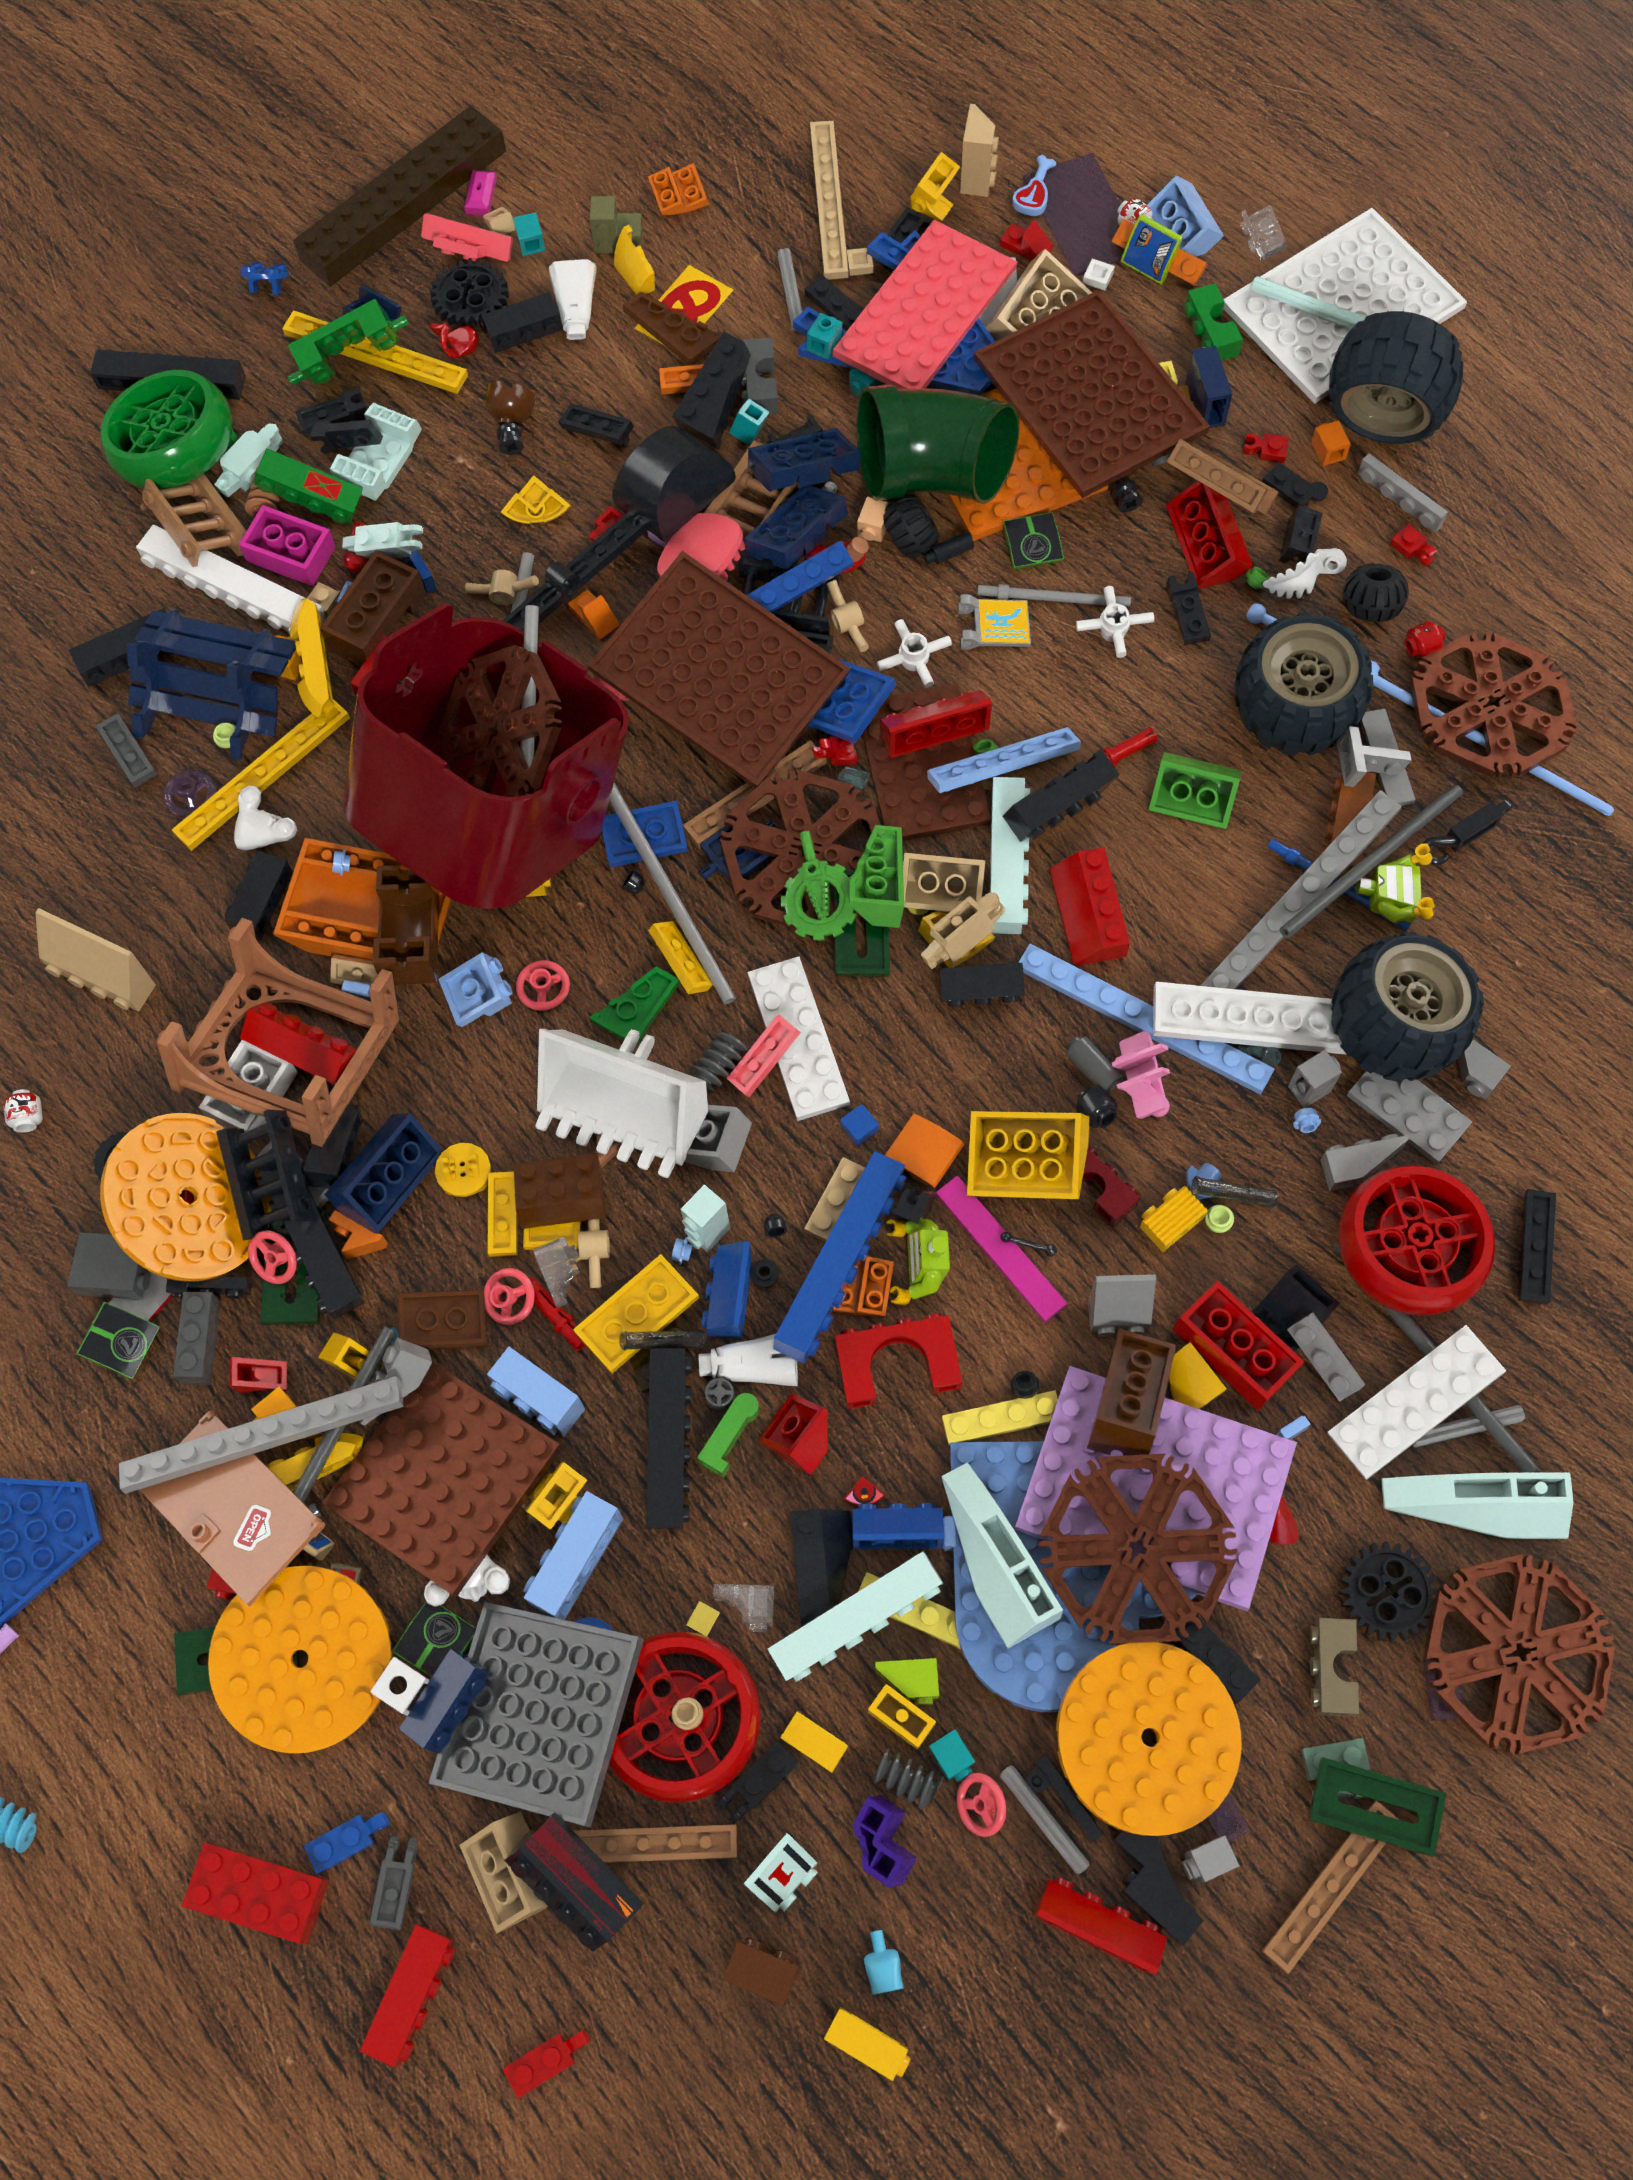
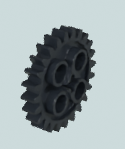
M471 258L468 260V264H464L462 260H459V266L450 263L451 269L442 268L443 275L436 274L437 282L431 283L433 288L430 290L432 306L435 309L436 315H440L442 321L448 320L449 326L456 322L457 327H461L463 324L471 327L472 324H475L477 328H480V322H483L482 315L508 305L509 289L504 274L499 273L498 267L491 268L490 262L483 266L481 259L476 264H473Z
M1385 1541L1381 1545V1550H1379L1376 1543L1370 1545V1553L1364 1547L1359 1550L1361 1559L1355 1555L1350 1557L1349 1560L1353 1566L1346 1565L1343 1567V1570L1349 1576H1343L1339 1579V1582L1347 1586L1338 1591V1594L1347 1596V1600L1341 1604V1607L1351 1608L1346 1617L1348 1619L1356 1616L1358 1619L1356 1622L1357 1628L1362 1625L1366 1626L1365 1636H1369L1376 1631L1377 1641L1383 1640L1385 1634H1387L1389 1642L1393 1643L1396 1641L1397 1634L1402 1641L1408 1639V1631L1414 1637L1420 1634L1417 1625L1423 1629L1429 1626L1425 1618L1431 1619L1432 1611L1429 1607H1433L1434 1599L1431 1597L1439 1589L1431 1588L1430 1584L1436 1581L1437 1577L1427 1576L1426 1573L1431 1569V1566L1421 1567L1422 1555L1413 1559L1411 1557L1412 1548L1402 1553L1401 1545L1397 1543L1390 1550L1388 1541ZM1387 1564H1393L1397 1567L1399 1571L1398 1578H1392L1388 1575L1386 1571ZM1406 1577L1411 1578L1409 1584L1371 1607L1367 1606L1366 1602ZM1362 1579H1368L1373 1583L1374 1592L1372 1594L1362 1589ZM1405 1590L1415 1594V1605L1408 1604L1405 1601ZM1380 1605L1389 1608L1391 1612L1390 1620H1385L1379 1615Z

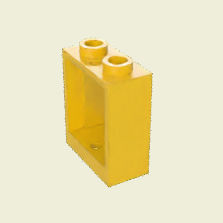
M840 2007L824 2037L826 2041L892 2081L896 2075L902 2078L911 2060L906 2055L908 2052L906 2046Z

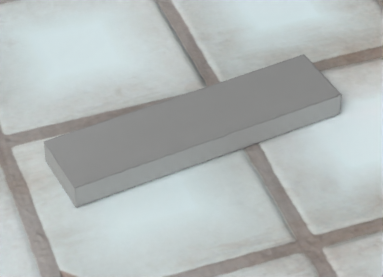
M1380 709L1365 712L1360 726L1367 746L1399 750L1386 710ZM1405 768L1399 775L1376 772L1382 792L1401 806L1414 804L1416 799Z

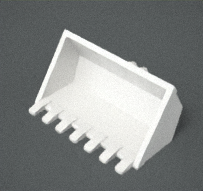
M539 1029L537 1111L540 1112L536 1123L538 1130L546 1131L552 1118L561 1120L556 1136L566 1139L572 1126L575 1125L581 1128L576 1143L585 1147L593 1133L601 1135L596 1150L604 1155L607 1154L613 1141L620 1142L622 1144L618 1151L617 1159L627 1162L634 1148L641 1150L642 1153L637 1165L643 1170H648L654 1157L657 1156L663 1159L658 1174L664 1178L670 1176L675 1164L683 1165L687 1152L708 1113L706 1081L647 1060L655 1042L653 1036L646 1035L636 1053L633 1054L632 1052L640 1037L639 1031L631 1029L618 1050L563 1029Z

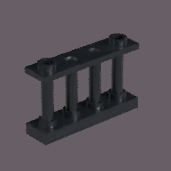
M741 555L738 562L739 578H745L741 592L748 595L752 592L754 581L770 582L799 564L794 563L786 570L773 565L772 560L765 558L759 560ZM840 574L814 588L819 590L814 615L799 613L802 596L790 603L789 611L776 610L772 614L797 631L829 635L830 618L824 617L830 592L827 583L836 580L840 589Z
M286 1110L263 1111L266 1124L247 1132L239 1128H224L216 1132L243 1240H251L258 1232L269 1230V1224L289 1216L291 1221H310L314 1219L291 1131V1122ZM269 1135L273 1151L251 1160L248 1143ZM276 1162L280 1178L258 1186L254 1171ZM283 1189L287 1205L265 1214L261 1198Z

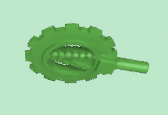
M804 831L800 833L806 862L802 863L803 866L797 869L799 873L793 879L789 877L784 886L787 888L785 896H781V907H785L787 914L783 917L788 926L793 924L797 928L796 934L803 938L806 935L813 936L814 941H823L825 936L833 934L835 938L844 932L842 928L847 923L852 925L857 917V914L854 913L855 910L849 905V881L852 876L848 877L844 873L846 868L837 863L833 867L828 865V861L816 859L810 831ZM829 883L839 893L837 910L831 916ZM805 891L808 893L817 913L818 920L808 917L802 908V898Z

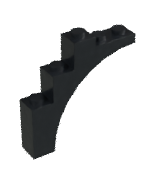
M1114 1828L1113 1832L1116 1834V1837L1112 1842L1141 1867L1138 1871L1132 1868L1122 1881L1125 1888L1121 1892L1155 1924L1161 1927L1179 1946H1184L1204 1920L1188 1904L1173 1881L1162 1854L1159 1836L1137 1835Z

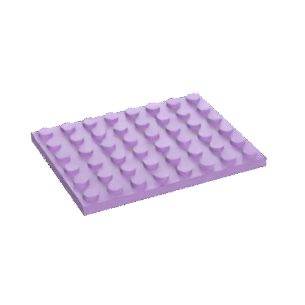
M1069 1366L1015 1526L1016 1531L1039 1538L1070 1473L1072 1478L1079 1484L1081 1481L1076 1478L1074 1470L1078 1468L1082 1475H1090L1092 1470L1087 1461H1094L1097 1465V1470H1099L1101 1467L1095 1457L1123 1456V1453L1119 1450H1113L1110 1455L1087 1449L1105 1377ZM1164 1398L1156 1437L1149 1454H1166L1162 1459V1466H1165L1167 1459L1173 1456L1174 1460L1171 1466L1175 1471H1181L1185 1463L1189 1464V1469L1184 1475L1186 1478L1191 1475L1194 1467L1235 1527L1234 1529H1222L1223 1534L1226 1532L1236 1533L1235 1538H1227L1224 1544L1228 1549H1237L1238 1553L1233 1556L1224 1555L1225 1559H1237L1218 1602L1248 1612L1297 1442ZM1146 1468L1115 1470L1111 1474V1481L1136 1516L1153 1481V1474ZM1184 1491L1181 1493L1163 1531L1207 1529L1211 1526L1212 1519L1196 1494L1192 1491ZM1082 1496L1074 1497L1060 1522L1059 1529L1064 1535L1108 1534V1531L1088 1501ZM1134 1529L1131 1536H1135L1137 1529ZM1143 1533L1140 1540L1136 1543L1130 1542L1129 1547L1133 1549L1130 1563L1133 1562L1135 1556L1137 1557L1139 1553H1146V1549L1142 1547L1146 1534ZM1049 1537L1039 1538L1042 1540H1048L1050 1542L1052 1541V1538ZM1151 1537L1148 1545L1151 1546L1154 1538ZM1126 1551L1123 1552L1121 1559H1124ZM1140 1560L1137 1566L1138 1568L1141 1567L1144 1560ZM1209 1561L1167 1563L1184 1590L1205 1597L1216 1574V1567L1213 1563Z

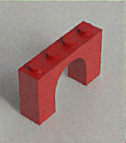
M934 1313L925 1316L924 1320L914 1321L912 1318H906L897 1321L896 1325L885 1326L883 1323L870 1325L868 1330L857 1331V1329L851 1328L840 1331V1335H835V1345L847 1410L876 1405V1395L870 1368L871 1363L877 1352L885 1346L895 1343L910 1345L923 1355L927 1363L933 1394L962 1389L963 1382L949 1315L942 1316L941 1313Z

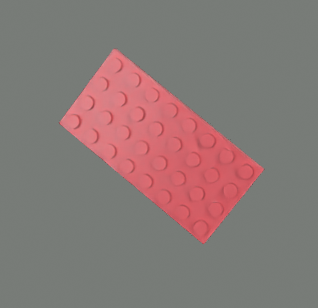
M934 220L833 348L832 356L887 385H894L897 389L926 388L1015 271L1017 261Z

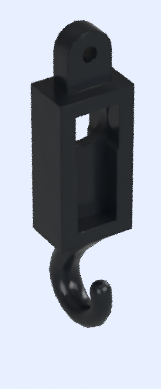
M1508 799L1498 805L1492 801L1452 826L1447 836L1431 837L1422 844H1428L1429 847L1433 845L1449 846L1456 853L1497 827L1502 816L1513 808V804ZM1444 854L1440 858L1432 856L1430 864H1444L1449 860V855Z

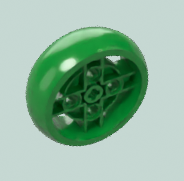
M168 370L150 375L127 388L108 408L102 421L100 433L103 454L113 471L131 485L144 489L146 479H151L159 490L182 486L207 472L226 451L233 428L231 409L221 390L213 382L200 374L187 370Z

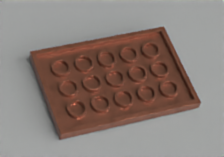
M957 683L888 696L862 733L883 826L902 827V841L991 824L992 819L982 780L939 793L928 780V770L975 755L971 736L890 759L880 734V719L885 718L889 714L907 712L916 706L924 707L931 705L940 699L948 700L958 697L960 692Z

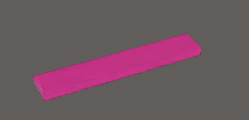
M958 1175L937 1191V1198L1044 1323L1067 1306V1302L1016 1243L1011 1241L1004 1243L1001 1241V1233L1005 1232V1230L976 1196H967V1186Z

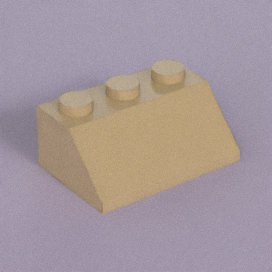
M970 104L964 133L960 194L988 197L990 187H994L996 181V172H992V170H996L998 155L993 154V152L997 153L999 137H995V125L975 104Z
M904 853V907L951 912L969 896L977 902L982 898L986 861Z
M521 1812L491 1823L460 1844L496 1934L548 1907L534 1895L533 1890L521 1878L517 1877L504 1861L524 1835L529 1832V1827Z

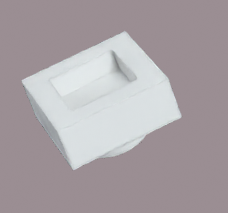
M1092 259L1083 276V283L1106 290L1114 273L1115 266Z

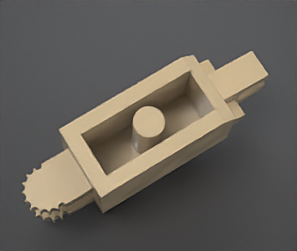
M997 893L985 894L977 902L970 896L967 897L932 927L930 935L933 941L921 953L922 959L931 969L948 959L953 963L957 962L995 930L993 923L1005 911Z

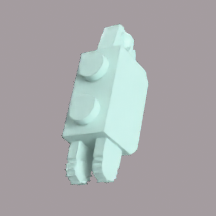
M270 423L265 425L259 433L246 431L220 458L223 473L214 484L219 493L229 497L239 488L247 491L251 487L255 470L259 466L266 448L276 452L283 443L276 424Z
M398 522L356 527L354 536L343 538L342 548L348 549L350 552H356V555L369 559L376 550L391 558L410 557L411 551L422 549V543L412 540V535L422 534L423 527L415 524L402 525Z

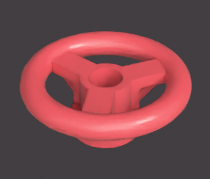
M547 960L536 961L527 965L520 972L516 981V993L520 1001L525 1006L537 1011L550 1010L560 1005L567 997L570 988V981L566 971L559 964ZM546 969L553 970L557 974L551 976L549 971H547ZM525 981L529 982L532 988L537 991V1002L529 999L524 991ZM542 981H545V982H546V983H545L544 985H542V986L538 985V984H539L540 982H542ZM562 982L560 993L553 1000L546 1002V994L551 989V986Z
M265 1230L255 1234L248 1248L249 1260L255 1272L269 1283L283 1284L288 1282L294 1276L297 1267L296 1255L291 1244L282 1235L274 1231ZM264 1239H271L275 1241V1243L270 1244L266 1242ZM257 1247L264 1254V1259L267 1262L266 1270L258 1259ZM288 1262L287 1271L283 1275L276 1276V1267Z
M504 1268L495 1272L488 1279L484 1288L485 1309L494 1321L503 1325H514L523 1321L532 1310L535 1293L532 1282L525 1273L515 1268ZM508 1276L515 1277L523 1285L511 1288L503 1285L499 1280ZM526 1294V1301L522 1310L518 1314L511 1316L512 1305L518 1297ZM494 1306L501 1308V1314L495 1310Z
M971 1773L967 1775L959 1784L956 1795L959 1816L972 1833L982 1837L992 1836L1002 1828L1005 1821L1006 1802L999 1785L986 1774ZM976 1782L982 1783L979 1795L973 1799L966 1798L967 1789L971 1784ZM967 1809H973L977 1814L981 1815L987 1827L977 1825L971 1819Z

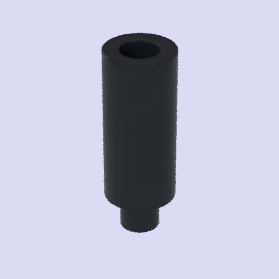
M966 531L930 547V552L923 557L927 565L932 562L938 565L974 549V542L970 533Z

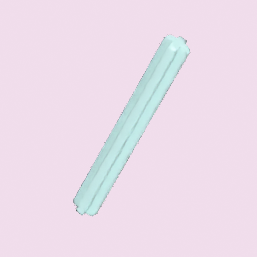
M1256 276L1252 282L1251 290L1351 329L1358 321H1363L1366 318L1259 276Z

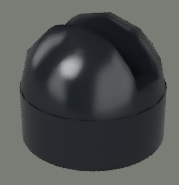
M632 870L626 877L622 889L631 894H638L642 892L645 886L644 878Z
M771 1214L764 1220L765 1236L776 1238L786 1234V1222L779 1214Z

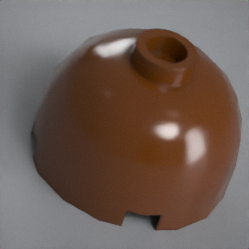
M504 381L489 383L485 404L487 411L494 419L498 420L499 425L507 423L520 424L531 416L536 398L534 397V392L515 383L512 384V388L505 387Z

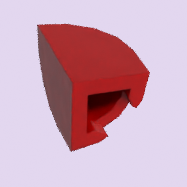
M1281 1496L1269 1540L1276 1544L1288 1545L1298 1541L1299 1533L1295 1519L1283 1496Z

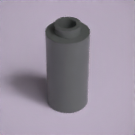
M1077 1036L1067 1045L1068 1051L1066 1056L1095 1087H1102L1109 1093L1123 1080L1120 1072L1115 1067H1112L1110 1061L1087 1036L1082 1038Z

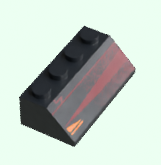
M555 1812L525 1834L504 1860L512 1872L521 1878L533 1890L534 1895L555 1913L557 1919L566 1924L578 1937V1940L592 1952L607 1943L644 1904Z

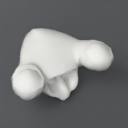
M255 786L244 788L238 796L239 813L234 831V842L237 849L251 850L276 842L288 841L295 837L298 831L296 823L288 817L282 818L257 809L261 802V791Z
M486 1555L458 1596L477 1602L480 1597L487 1593V1590L491 1594H503L509 1588L510 1578L505 1569L496 1565ZM430 1580L425 1587L424 1596L427 1604L436 1607L444 1604L449 1597V1593Z

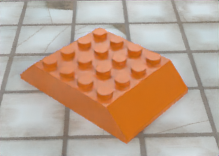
M305 838L273 934L306 952L331 957L337 954L373 960L374 939L378 938L379 897L376 892L377 866L399 865L402 870L409 869L387 853ZM343 849H345V855L351 856L349 872L343 871V875L340 876V873L332 872L334 852H343ZM440 891L438 943L452 900Z

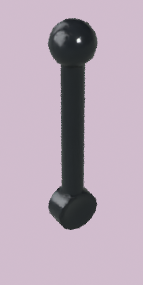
M1006 1231L1001 1233L1000 1236L1001 1241L1004 1243L1011 1241L1045 1251V1254L1049 1257L1057 1253V1248L1053 1244L1044 1246L1011 1236Z

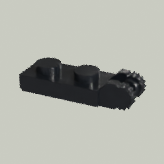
M776 1741L733 1784L734 1787L716 1805L722 1810L740 1793L746 1802L740 1808H737L729 1818L733 1824L737 1823L752 1807L755 1808L797 1767L798 1763Z

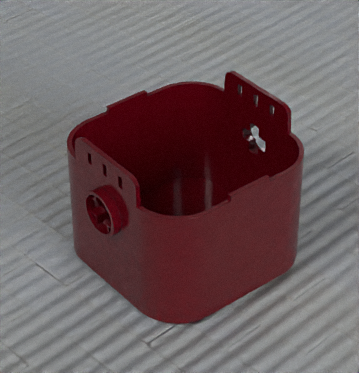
M443 603L383 639L376 648L373 669L363 677L358 687L343 797V811L350 825L358 833L450 899L475 908L495 909L507 907L525 898L589 850L600 838L628 729L629 716L622 701L608 688L587 675L588 669L548 641L545 640L542 643L538 641L537 655H539L561 701L555 703V705L561 706V710L554 714V718L562 721V724L557 726L561 730L540 789H536L535 793L526 796L504 797L506 785L499 770L490 793L481 791L468 784L466 778L471 769L474 756L457 760L451 766V772L447 769V762L436 755L441 753L443 746L436 745V740L440 739L436 735L456 678H459L460 672L469 674L467 664H474L472 659L513 645L524 648V631L509 623L491 618L472 617L452 622L453 607L448 603ZM504 661L486 668V676L495 695H497L506 669ZM412 664V667L408 675L406 676L407 668ZM406 676L404 681L398 687H396L398 681L402 680ZM536 687V704H537V702H538V700H539V697H540V694H539V691H538V689H537V687ZM465 696L460 698V706L455 719L452 721L451 728L453 731L477 724ZM540 736L534 737V755L540 741Z

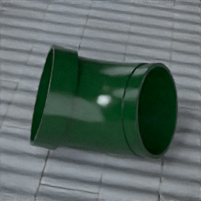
M892 384L864 387L858 400L856 429L857 446L861 451L860 467L869 495L873 500L878 501L902 498L906 492H934L968 500L972 499L981 504L990 502L1004 485L1015 458L1019 439V416L1016 407L1011 403L1000 402L997 399L961 391L927 388L897 389Z

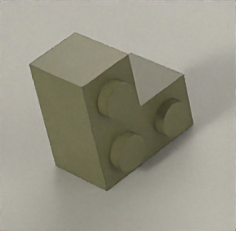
M591 196L590 224L595 253H615L620 233L623 227L627 225L633 230L632 243L635 247L641 246L643 250L644 230L642 214L617 213L615 196Z

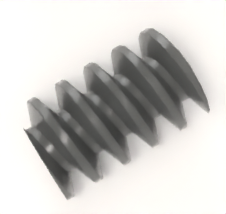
M719 1032L716 1035V1040L709 1044L710 1049H705L703 1057H699L696 1060L697 1066H692L689 1069L691 1076L706 1081V1090L711 1093H715L711 1086L712 1083L717 1086L722 1085L718 1078L719 1075L725 1078L729 1076L724 1068H735L731 1059L741 1061L742 1057L738 1051L747 1053L749 1050L738 1038L724 1032Z
M889 1746L875 1773L874 1784L878 1786L885 1779L886 1791L889 1792L896 1785V1796L900 1798L905 1792H908L907 1802L909 1804L919 1798L918 1808L920 1810L928 1804L931 1805L944 1776H941L934 1782L933 1770H930L923 1776L922 1764L917 1765L912 1770V1759L907 1758L903 1763H900L901 1753L899 1751L892 1757H889Z

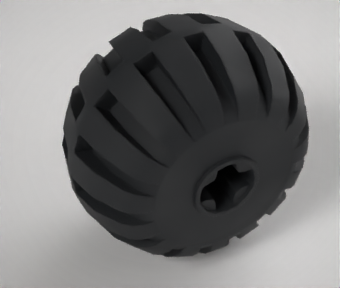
M911 494L904 495L902 498H895L887 505L886 512L883 515L884 525L901 554L905 557H917L927 554L930 551V547L935 546L938 542L939 533L922 501L916 495Z
M1371 563L1356 568L1347 578L1343 588L1344 603L1348 611L1354 617L1363 621L1367 620L1368 622H1385L1395 618L1403 610L1409 597L1408 583L1404 574L1393 566L1380 563Z

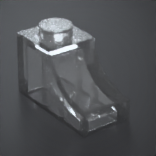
M562 1237L533 1250L557 1308L568 1304L566 1299L567 1286L573 1276L580 1273L575 1263L580 1261L575 1245L568 1246L565 1237Z
M714 1584V1599L734 1606L742 1615L743 1625L749 1626V1631L764 1632L767 1631V1627H774V1586Z

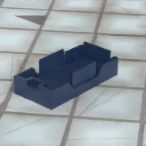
M837 428L748 448V467L750 469L753 468V475L769 492L793 486L797 478V487L801 488L829 481L831 467L837 475L859 470L861 451Z
M810 485L801 487L744 538L747 556L759 560L767 558L773 561V565L788 570L803 556V552L804 556H807L827 537L826 524L834 528L848 515L846 497Z

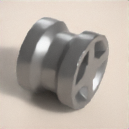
M716 1378L706 1386L705 1396L710 1408L720 1412L728 1410L735 1399L731 1383L726 1379Z

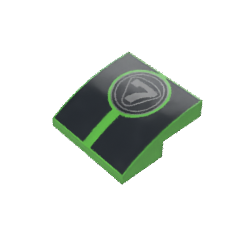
M1053 512L1003 521L1006 544L1009 547L1013 569L1063 561L1060 537Z
M103 1302L76 1354L133 1379L160 1327L123 1309Z
M426 1602L412 1620L392 1653L431 1679L450 1649L464 1654L472 1643L476 1628L443 1606L434 1607Z

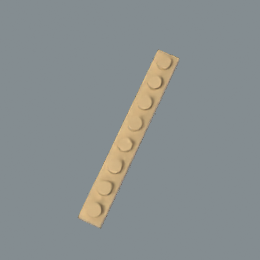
M810 122L824 277L827 279L848 278L834 122Z

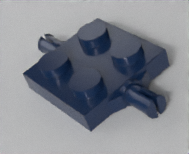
M771 819L763 824L776 828L775 823ZM725 826L700 844L701 850L710 860V864L698 871L704 880H707L715 872H719L730 882L719 843L721 831L729 833L732 831L730 827ZM738 848L735 851L743 878H746L773 858L742 848Z

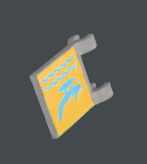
M967 594L960 595L958 614L974 612L975 631L963 630V638L960 639L961 649L969 650L978 646H1031L1027 600L977 599Z

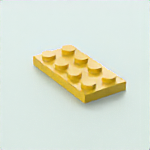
M660 1254L573 1330L609 1372L613 1374L698 1300L699 1295Z

